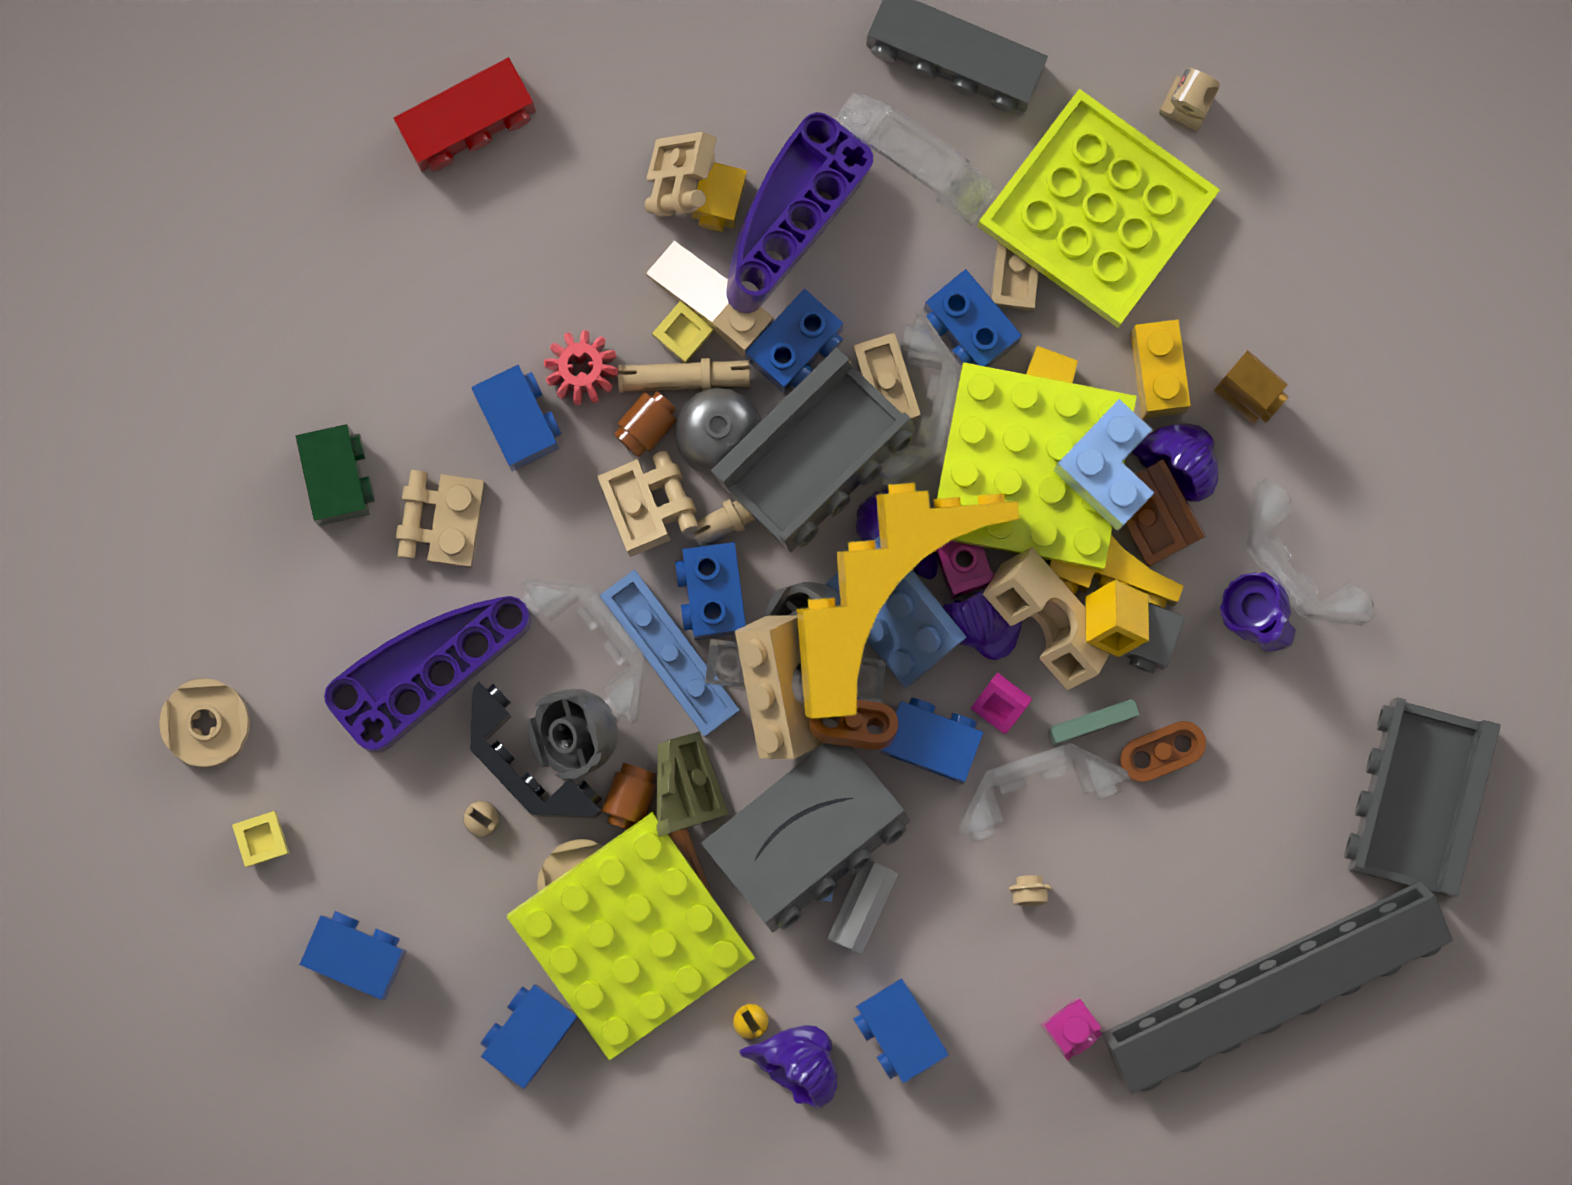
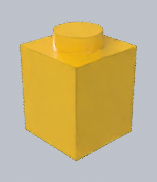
M714 162L707 179L699 180L697 190H701L706 197L705 204L695 212H692V218L699 220V226L718 232H723L724 227L735 228L747 182V170Z
M1114 580L1086 596V643L1120 657L1149 641L1148 594L1129 586L1125 582Z

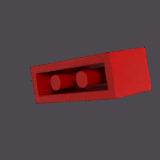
M508 57L393 117L420 171L423 172L430 168L431 172H435L451 164L454 161L453 155L467 148L470 152H473L488 145L493 140L491 135L505 128L508 131H514L526 125L531 120L529 115L535 113L536 110L533 100Z

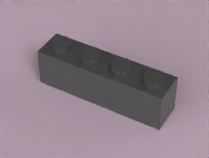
M882 0L867 34L866 46L872 48L871 53L876 57L894 63L896 59L912 65L911 70L927 79L934 80L936 76L952 82L951 87L962 94L975 96L976 93L991 98L993 106L1008 113H1015L1016 110L1026 112L1048 58L1045 54L917 0Z

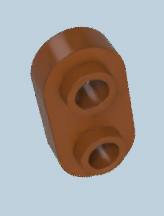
M857 699L856 715L809 718L808 726L812 735L821 742L880 750L886 748L894 741L898 729V718L894 710L884 703ZM833 719L837 722L838 726L829 728L823 724V721ZM876 725L880 727L882 732L872 734L867 730V727Z
M1179 721L1133 739L1123 747L1120 753L1119 763L1121 770L1132 781L1148 782L1186 767L1202 757L1206 748L1205 735L1196 724L1188 721ZM1178 736H1184L1189 740L1190 747L1187 752H1179L1175 748L1174 741ZM1138 752L1145 753L1149 758V765L1144 769H1140L1134 764L1133 758Z

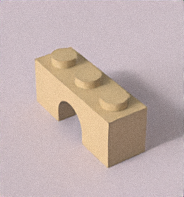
M1033 547L1003 562L983 593L986 599L1010 626L1030 616L1039 623L1046 639L1045 649L1039 659L1066 690L1099 675L1110 653L1086 643V608Z
M797 615L765 616L735 630L759 759H795L824 744V742L816 739L810 732L808 726L809 717L805 716L804 700H796L792 689L793 673L801 662Z

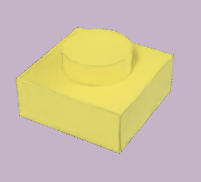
M680 301L655 329L652 336L683 363H687L714 332V328Z
M276 811L232 824L245 867L290 854Z

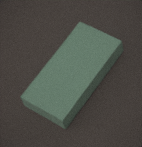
M1130 699L1054 725L1050 728L1048 734L1052 745L1055 746L1134 719L1140 714L1135 700L1132 701Z

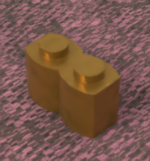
M1249 350L1243 354L1214 389L1215 393L1253 425L1259 418L1267 423L1289 398L1283 392L1288 383Z

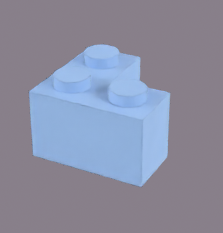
M1120 399L1053 469L1060 478L1117 531L1154 493L1122 463L1152 429Z

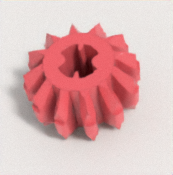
M587 330L581 332L580 343H574L570 332L565 333L564 339L568 347L564 349L557 343H552L550 346L553 354L559 357V359L549 358L544 360L545 368L556 371L546 378L547 384L549 386L561 384L556 393L557 397L561 400L566 398L571 390L574 391V405H581L582 394L588 392L591 402L597 403L599 398L595 388L599 387L607 393H610L613 389L610 382L603 377L613 378L619 374L617 367L606 365L616 359V353L614 350L601 352L606 344V340L602 336L598 337L592 345H589L590 334ZM586 359L590 361L588 365L591 372L588 375L583 372L579 373L577 377L572 375L575 373L572 365L574 361L580 364Z

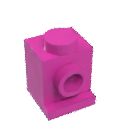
M949 541L935 550L951 599L987 587L994 577L983 547ZM960 552L969 553L972 557V564L968 567L959 566L956 562V555Z
M1075 998L1040 1024L1067 1061L1074 1055L1077 1056L1085 1051L1102 1035V1032L1099 1030L1101 1026L1080 998Z

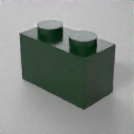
M348 424L295 435L314 522L318 526L370 515L368 503L375 502L370 477H362L359 460L366 459L360 433L353 435Z

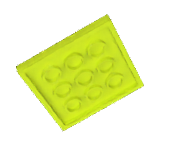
M1079 88L979 220L977 227L1115 327L1119 328L1218 195L1220 189Z
M963 362L937 499L960 497L961 506L978 504V495L1004 493L1005 502H1018L1019 520L987 525L950 541L1020 554L1033 547L1042 559L1104 570L1113 526L1060 478L1053 469L1118 399L1134 412L1137 396Z
M653 812L506 914L507 919L609 1061L755 959L754 954L668 834L661 837L658 836V820Z

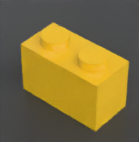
M1179 319L1135 325L1130 333L1142 419L1185 414L1191 404Z

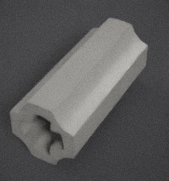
M869 861L865 867L859 870L827 939L862 955L898 873L873 861Z

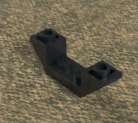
M480 682L473 686L470 744L472 753L533 817L597 818L602 811L596 804L602 798L585 780L576 785L572 779H568L544 802L540 798L545 792L544 788L528 772L523 777H520L510 766L515 760L511 753L498 740L492 745L487 742L512 717L505 709L511 702L494 684L488 689Z

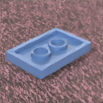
M879 536L874 539L875 548H881ZM911 570L897 584L879 610L867 641L906 689L967 637L915 572ZM837 573L826 585L840 593L839 576Z

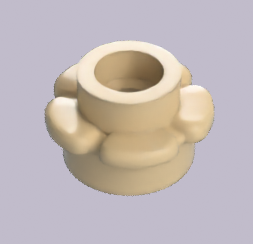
M1038 875L1016 877V885L1009 887V892L1012 893L1013 905L1016 906L1048 904V891L1052 890L1051 885L1043 884V876Z

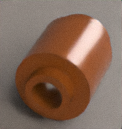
M657 391L652 397L644 392L617 423L619 428L613 435L640 458L646 450L651 452L677 422L676 418L672 415L676 407Z
M622 764L620 772H615L602 808V812L609 814L607 823L627 830L647 816L657 788L653 784L656 777L655 773L631 764Z

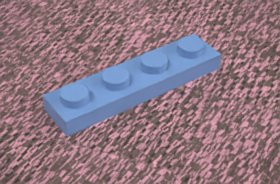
M635 569L599 595L704 737L740 712L739 708Z

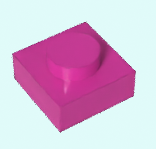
M997 672L970 709L1006 735L1033 698Z

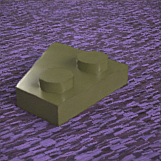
M700 731L658 744V836L661 837L729 815Z

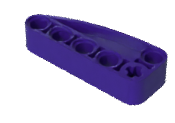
M811 113L802 120L770 166L746 214L730 262L726 287L728 303L733 309L741 313L755 312L765 303L859 189L873 164L871 148L825 113ZM808 135L819 138L822 144L811 141ZM817 191L829 194L832 200L822 198ZM792 221L803 223L808 230L797 228ZM767 251L778 253L783 260L779 261L771 258ZM747 281L754 284L758 291L746 289L742 282Z
M505 596L473 603L434 617L385 642L338 675L326 687L324 693L325 703L331 713L361 747L374 753L383 752L393 746L523 637L530 628L531 614L525 603L519 598ZM512 606L519 608L522 611L521 623L513 629L501 627L498 619L501 611ZM473 635H482L488 640L487 651L480 657L473 658L468 656L465 652L466 641ZM440 663L450 664L454 668L453 680L446 686L434 685L431 680L432 670ZM343 687H354L358 695L356 704L350 709H339L335 701L337 692ZM409 691L418 693L420 706L417 711L410 715L401 714L397 706L399 697ZM371 721L376 725L383 721L385 725L380 730L384 737L379 742L373 738L368 742L365 739L369 733L366 725Z

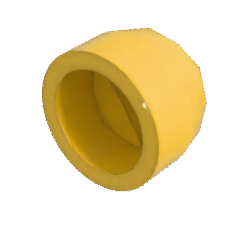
M743 1005L734 1015V1029L745 1039H757L768 1028V1015L759 1005ZM747 1010L750 1011L753 1020L760 1027L754 1033L741 1015Z

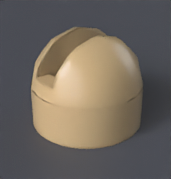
M476 801L467 807L463 820L466 829L470 833L484 837L492 834L497 829L500 816L498 810L491 803ZM474 809L484 817L492 820L488 828L470 816Z

